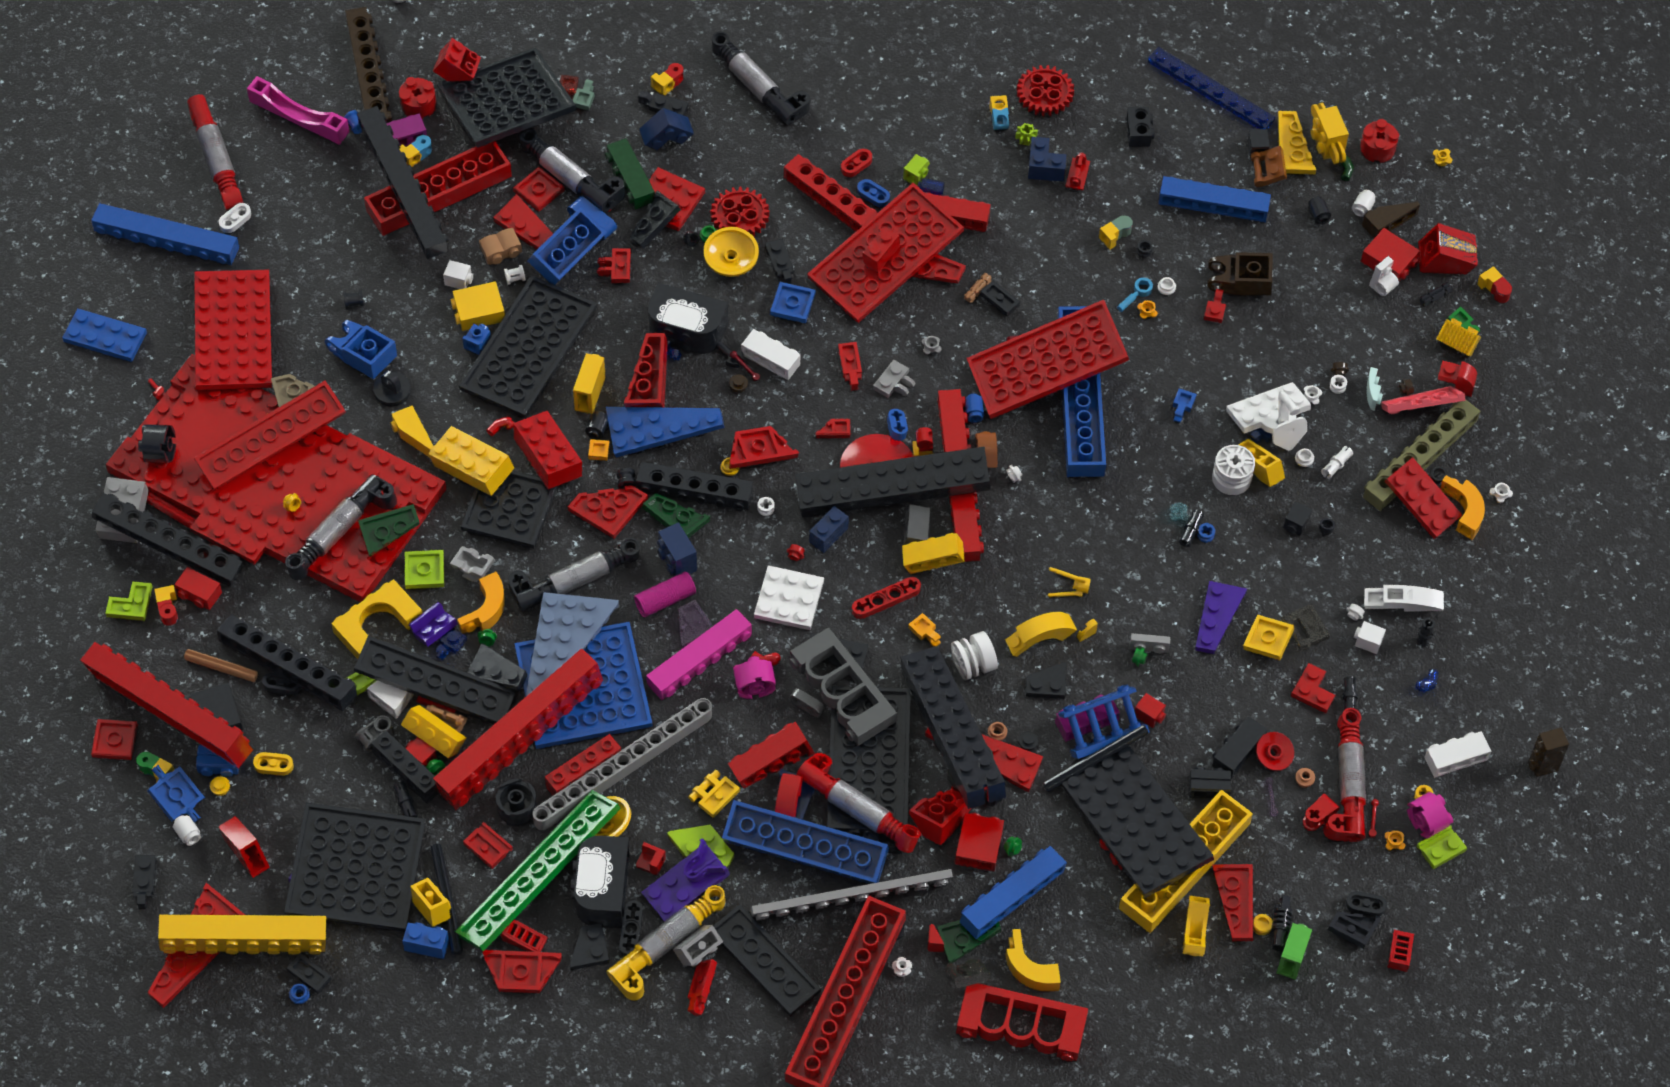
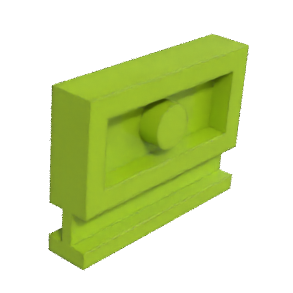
M1451 825L1417 844V848L1421 850L1422 855L1433 869L1467 850L1466 845L1457 833H1454Z

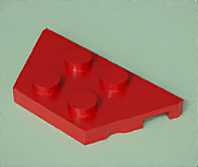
M771 426L737 431L734 435L729 469L798 458L799 452L796 449L792 450L787 445V441L782 436H779L777 431Z
M484 950L483 957L499 992L540 993L560 963L562 953Z

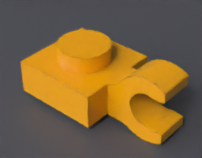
M923 613L908 624V628L918 638L923 640L926 637L933 647L941 643L939 641L941 636L934 631L936 625Z

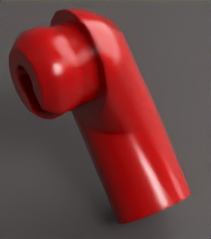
M755 651L751 655V657H759L760 660L771 661L772 666L777 665L781 660L778 653L762 656Z

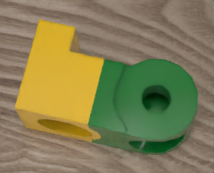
M142 752L137 756L136 762L140 772L154 776L156 782L159 778L152 769L157 765L165 774L174 771L171 763L150 752Z

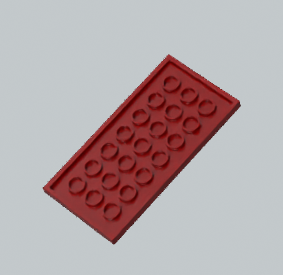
M912 183L807 274V277L859 323L964 231V227L916 184ZM885 226L899 235L900 247L882 269L876 272L863 263L862 252Z
M269 270L195 272L196 390L272 388Z
M1104 300L967 358L991 419L1130 360Z

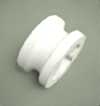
M1342 375L1333 376L1330 382V390L1336 394L1343 393L1346 390L1347 379ZM1335 382H1339L1338 384L1341 383L1342 386H1336Z
M769 497L759 499L758 512L763 516L771 515L775 508L774 501ZM764 504H768V509H764Z

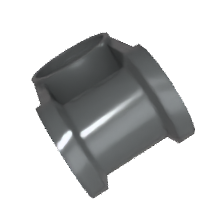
M379 716L367 726L357 731L355 739L361 741L365 746L366 752L373 751L371 742L385 730L393 736L394 729L390 718ZM383 726H388V727H387L386 729H384V730H381V729H380V728L383 727Z

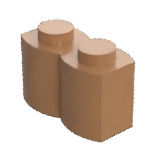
M513 228L502 230L497 234L489 235L479 240L480 249L488 265L499 264L505 258L517 257L522 252L521 243Z

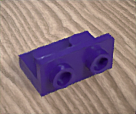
M437 602L412 621L409 626L415 638L429 647L458 623L453 616L444 611L442 604Z

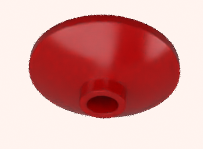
M1269 732L1259 739L1256 746V754L1264 767L1273 771H1280L1292 763L1294 747L1290 739L1284 734ZM1270 750L1275 752V756L1271 755Z

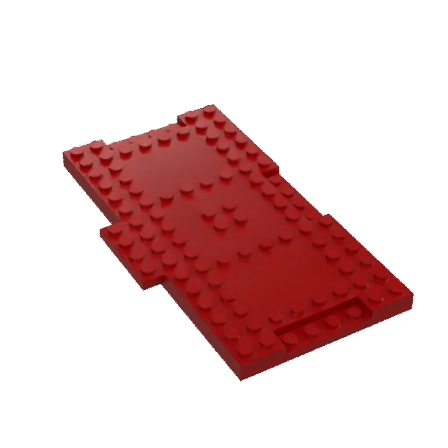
M191 354L173 377L171 387L132 437L127 436L106 463L108 473L120 479L145 482L149 491L197 518L190 527L192 533L254 565L263 553L285 563L287 556L300 550L305 544L307 537L343 499L350 497L371 474L380 477L394 487L397 497L396 506L391 509H382L371 502L364 509V514L358 520L414 504L420 524L369 557L357 520L323 557H318L310 565L307 574L360 603L374 591L447 489L446 481L351 433L345 435L325 425L214 491L194 460V457L279 407L276 396L261 388L196 390L194 354ZM143 425L173 426L176 438H172L173 444H176V452L172 462L147 463L143 461V454L138 450V442L142 440ZM296 493L298 498L301 499V505L296 511H287L283 507V500L285 496Z

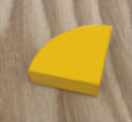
M1095 619L1086 623L1087 627L1083 631L1079 630L1077 638L1080 642L1096 633L1098 623Z

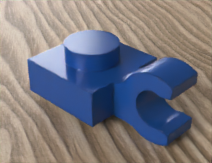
M1178 389L1172 406L1177 408L1173 421L1181 423L1184 412H1191L1197 394Z

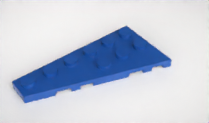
M606 407L613 451L616 458L725 428L720 408Z

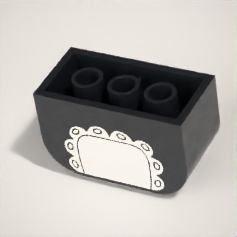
M658 282L648 304L649 332L665 333L669 347H677L686 352L698 354L710 353L717 349L716 345L719 341L721 342L727 328L728 302Z
M592 836L586 839L579 847L578 858L573 861L574 878L571 879L572 899H575L577 916L586 925L602 924V927L622 928L630 858L629 837Z

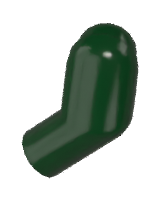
M1346 156V161L1339 162L1338 164L1344 167L1341 179L1349 181L1354 171V166L1351 159Z

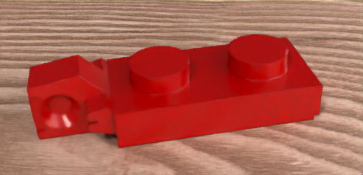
M857 342L838 344L843 378L845 381H849L851 391L858 390V380L862 379V369Z
M713 959L701 961L696 965L687 997L690 999L688 1012L695 1016H701L705 1008L704 1004L707 1001L717 962Z

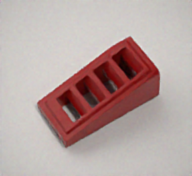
M513 920L502 932V941L529 952H541L548 940L547 936L516 920ZM520 932H522L523 935L521 939H518ZM528 935L531 936L529 942L526 943L525 941ZM535 939H539L536 947H533Z
M1394 930L1387 968L1408 971L1414 934ZM1397 936L1408 938L1409 941L1397 939ZM1396 943L1404 944V945H1408V946H1407V948H1406V947H1402V946H1397ZM1395 949L1405 951L1406 954L1395 952ZM1394 956L1405 958V960L1394 958Z

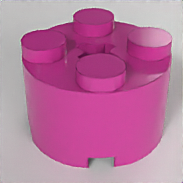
M754 656L750 657L747 662L733 667L737 691L740 697L753 699L752 695L759 694L760 698L775 691L776 681L771 661L760 660L759 657Z
M1427 792L1407 804V806H1410L1407 809V814L1416 830L1420 828L1423 832L1420 835L1426 839L1448 828L1453 823L1451 814L1447 812L1444 806L1445 800L1440 794L1436 796L1432 792Z

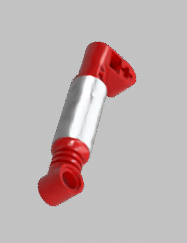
M201 94L194 95L187 101L191 120L194 127H197L196 135L212 179L218 185L225 209L229 210L236 204L243 203L240 190L237 188L236 181L234 180L235 171L219 127L213 121L205 96Z
M1355 708L1345 709L1337 722L1341 740L1338 744L1340 802L1344 807V814L1331 815L1324 825V835L1330 840L1358 842L1365 839L1364 806L1366 805L1364 749L1362 742H1360L1359 731L1361 714Z
M816 753L801 765L796 775L803 776L802 781L825 795V799L874 832L886 834L888 838L890 837L891 840H894L899 850L906 853L913 852L921 836L920 830L913 825L899 823V820H895L889 810L845 781L830 776L828 771L832 765V759L828 755Z

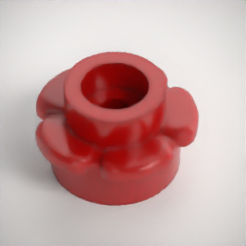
M791 544L786 552L789 554L788 557L790 559L799 561V559L804 558L805 550L799 545Z

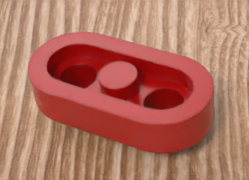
M859 149L843 160L841 163L842 174L846 177H854L870 166L872 163L871 151Z

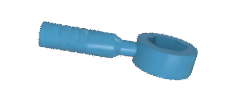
M1148 278L1137 279L1134 286L1135 292L1121 302L1117 309L1122 312L1138 295L1142 297L1150 295L1153 288L1151 280ZM1139 285H1147L1148 289L1142 290L1139 288Z

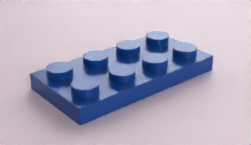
M77 309L62 339L63 342L132 362L147 331L146 328Z

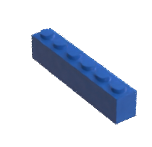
M1163 176L1159 204L1266 222L1271 194Z
M1051 846L1045 850L1041 849L1037 852L1034 859L1025 861L1020 869L1016 872L1012 871L1005 881L1001 884L999 882L996 883L988 894H982L978 897L976 903L972 906H966L961 912L960 923L975 939L979 938L998 921L1000 922L1064 872L1067 862Z

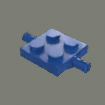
M159 765L154 767L152 771L159 780L147 792L171 822L175 821L179 816L186 814L190 816L194 823L198 821L201 817L196 813L194 807L205 797L180 766L173 772L166 774Z

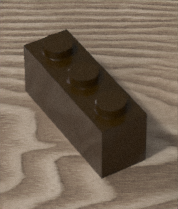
M1562 727L1539 733L1528 760L1529 768L1531 771H1534L1536 777L1559 771L1569 746Z

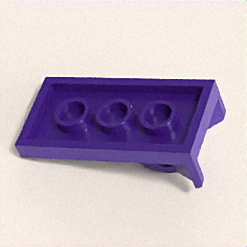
M700 839V845L695 851L641 893L665 922L673 914L675 915L676 912L681 910V908L686 905L690 906L697 899L701 898L708 887L719 884L730 873L727 867L721 863L708 847L705 840Z

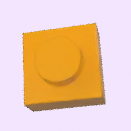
M590 439L588 458L590 460L607 461L609 441Z

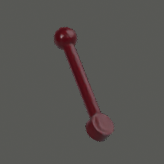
M732 351L730 353L731 358H735L752 375V379L758 381L760 375L754 373L737 356L736 351Z

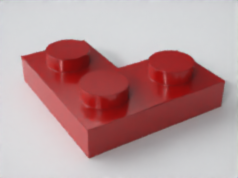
M1308 663L1292 691L1291 697L1327 713L1335 699V694L1319 687L1326 671Z

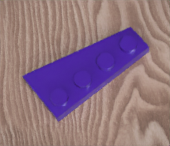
M1209 581L1195 647L1196 651L1210 654L1215 653L1247 592L1246 588Z

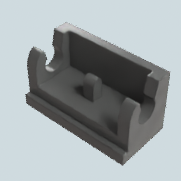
M909 505L905 513L903 545L928 539L930 508Z

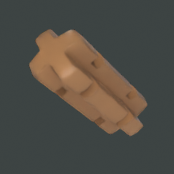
M984 273L980 277L981 279H978L970 290L967 291L964 299L972 303L976 299L975 297H978L980 291L986 287L985 285L991 282L992 277Z

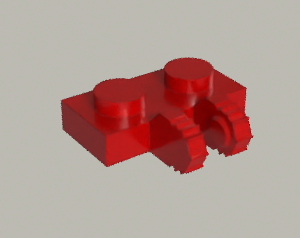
M612 248V257H600L597 260V264L605 267L598 268V275H611V283H630L631 249Z

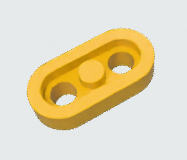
M262 752L253 759L255 770L262 774L284 776L290 774L294 768L292 758L286 754ZM282 765H287L286 768H280Z

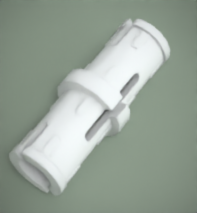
M1344 446L1337 455L1332 456L1330 462L1321 470L1322 475L1330 479L1338 469H1342L1344 463L1353 455L1351 448L1347 449V446Z

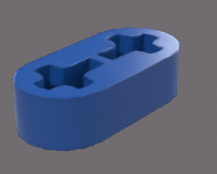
M899 409L890 410L887 417L890 436L898 441L904 440L908 431L905 414Z

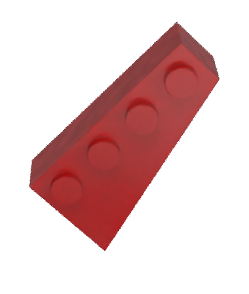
M646 333L639 354L640 357L634 369V376L632 382H630L627 397L624 400L625 407L664 408L668 347L665 333Z
M795 721L785 725L778 733L769 735L760 744L751 746L744 754L735 756L728 765L744 789L766 778L768 772L777 773L780 769H783L785 764L789 762L795 764L800 761L799 757L805 754L811 756L815 752Z

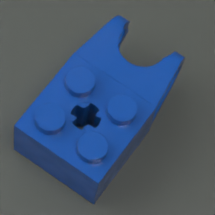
M345 320L342 323V329L347 334L346 337H328L325 340L327 348L334 355L372 379L397 357L395 341L367 325L364 327L349 320Z

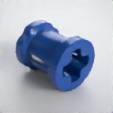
M356 110L349 111L344 118L348 120V124L352 127V132L359 134L362 130L358 123V112Z

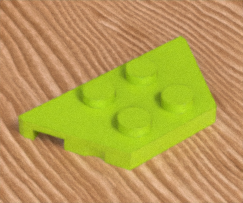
M711 825L673 830L667 833L668 838L685 858L699 847L700 839H704L708 847L724 866L728 867L734 859L732 850Z

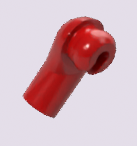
M508 416L496 419L486 431L490 436H494L504 426L507 430H510L514 427L513 423L515 422Z

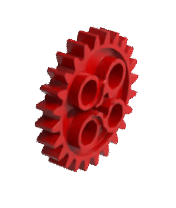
M1040 65L1038 70L1033 67L1032 72L1027 69L1026 75L1022 74L1021 79H1018L1017 97H1019V103H1023V108L1029 107L1028 112L1035 110V115L1041 112L1042 116L1045 115V112H1048V115L1051 116L1053 111L1055 114H1058L1059 109L1064 112L1065 107H1069L1070 102L1073 101L1074 84H1071L1072 79L1068 78L1067 73L1062 75V69L1057 72L1055 66L1049 69V65H1047L1046 69H1043Z
M732 187V192L725 190V195L719 193V198L714 199L710 210L711 222H714V228H718V230L725 227H737L746 230L755 237V231L761 233V228L765 229L766 223L769 222V205L766 204V199H762V194L756 195V190L750 193L748 187L745 191H742V187H739L738 191Z

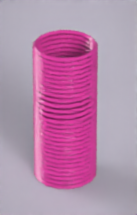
M683 572L634 595V600L641 615L647 617L696 594V587L687 572Z

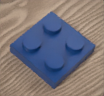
M780 282L770 315L806 324L816 290Z

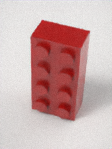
M548 411L513 423L514 440L547 489L582 477V460Z

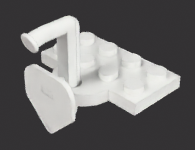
M1293 382L1226 406L1227 413L1244 434L1262 428L1264 431L1272 434V442L1275 445L1288 451L1292 450L1307 432L1306 419L1304 417L1296 418V415L1311 410L1310 402Z

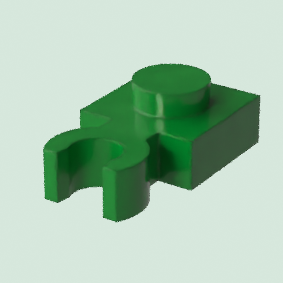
M1461 306L1447 318L1450 321L1454 318L1462 322V327L1468 329L1470 326L1480 332L1478 326L1471 324L1474 319Z

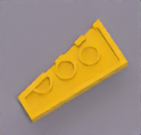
M1278 111L1279 146L1283 148L1286 173L1316 174V167L1313 165L1311 153L1307 148V141L1303 136V129L1297 112Z

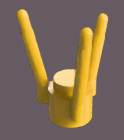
M1049 567V571L1073 579V589H1076V591L1049 593L1048 597H1082L1083 593L1088 594L1090 578L1078 577Z

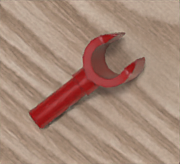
M149 379V384L155 390L152 394L160 401L165 394L164 388L158 386L152 379Z

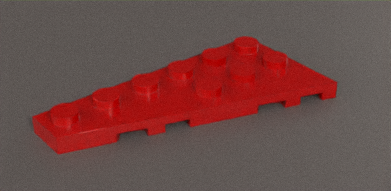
M207 883L204 885L203 892L195 902V907L191 915H245ZM176 951V953L168 954L163 968L158 972L148 991L149 996L164 1008L221 951H218L216 954H207L205 951H197L194 954Z

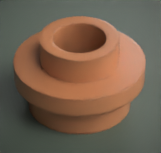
M994 722L988 727V736L1001 741L1007 736V728L1001 722ZM995 731H1000L1001 733H1000V734H995L994 732H995Z
M1302 768L1297 771L1295 780L1299 786L1306 788L1315 782V774L1308 768ZM1302 775H1306L1309 778L1305 779L1302 777Z

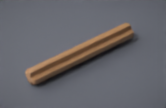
M187 649L184 654L185 660L251 682H255L258 678L257 671L191 649Z

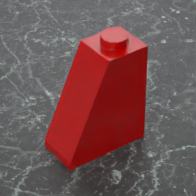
M236 816L218 827L225 842L252 878L270 868L257 839Z

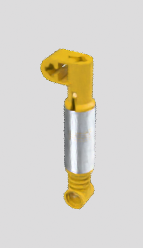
M717 885L708 887L701 898L697 899L690 906H684L675 915L673 914L672 917L653 930L642 941L640 940L634 946V950L606 971L608 977L626 998L634 1001L644 995L643 979L638 974L641 969L646 965L651 966L669 950L682 942L683 939L688 937V935L696 931L702 925L704 919L724 908L725 893L723 888ZM714 896L720 898L717 901L711 900V898ZM630 978H631V983H632V986H633V987H631V988H630V983H629V981H628Z

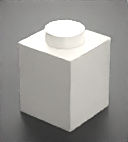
M449 260L443 274L444 284L458 289L467 288L468 284H471L473 280L471 266Z
M1364 621L1362 627H1357L1354 635V638L1357 639L1355 646L1377 654L1386 629Z

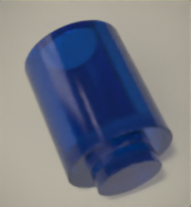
M923 178L922 181L918 182V187L925 193L943 196L945 182Z

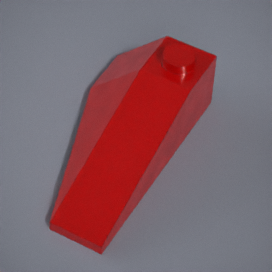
M952 786L946 792H937L930 799H921L909 810V814L925 838L941 845L963 821L965 813H969L972 808H967L959 790Z

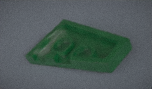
M657 493L645 501L642 506L646 512L666 528L679 522L688 538L707 524L711 517L706 514H698L695 512V509L690 507L686 509L679 506L676 501Z
M414 504L358 520L369 557L420 524Z
M960 920L939 925L936 930L944 942V953L950 965L1001 932V927L998 921L977 939L965 929Z

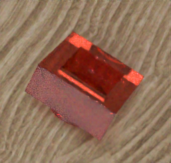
M561 75L560 83L568 94L575 95L579 83L578 76Z

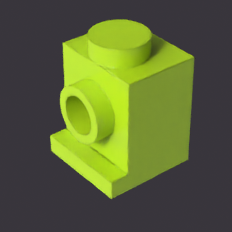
M916 154L904 167L903 179L919 187L920 179H924L928 174L929 161Z

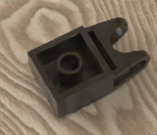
M1236 252V255L1211 258L1208 261V268L1222 275L1210 278L1207 283L1208 288L1216 292V289L1224 290L1223 293L1271 296L1273 253ZM1213 263H1221L1222 265H1213ZM1212 283H1220L1221 285L1214 286Z

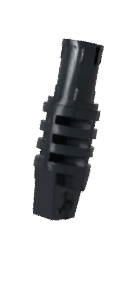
M1282 895L1278 904H1275L1272 949L1277 951L1284 949L1286 934L1290 931L1291 897Z

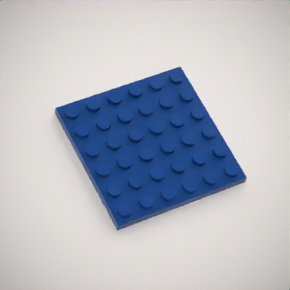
M630 622L601 627L600 632L593 641L591 640L584 650L598 663L603 681L597 689H593L587 694V697L582 702H578L569 714L562 716L554 727L545 731L538 741H534L536 749L653 727ZM535 640L514 643L518 665L527 673L523 683L525 697Z

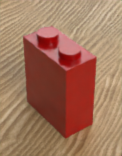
M1383 228L1364 249L1361 262L1375 270L1376 266L1389 256L1394 260L1391 272L1400 281L1401 279L1404 280L1408 276L1409 270L1412 267L1415 268L1419 263L1420 250Z
M965 813L955 864L995 872L1004 820H1000L997 817L980 816L977 813Z

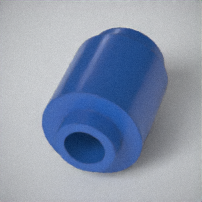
M970 394L965 398V412H967L968 421L971 423L982 421L984 416L983 399L978 394Z

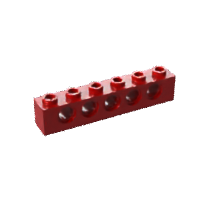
M798 154L784 166L785 179L855 232L878 213L875 209L867 206L862 199L851 194L847 188L839 185L834 178L827 176L822 169L811 164L807 158H803Z

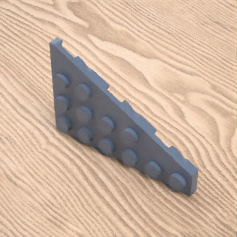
M543 593L526 696L581 648L584 650L589 642L593 641L600 632L601 627L607 623L613 611L618 608L619 600Z

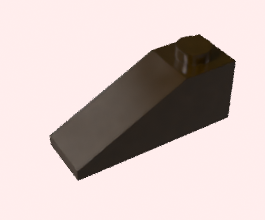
M1420 203L1377 207L1373 211L1369 210L1364 215L1362 226L1373 238L1383 228L1391 232L1418 215Z

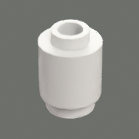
M1370 190L1360 192L1352 205L1353 212L1357 216L1364 217L1375 203V194Z
M182 815L175 819L173 829L183 843L191 846L200 840V830L190 816Z

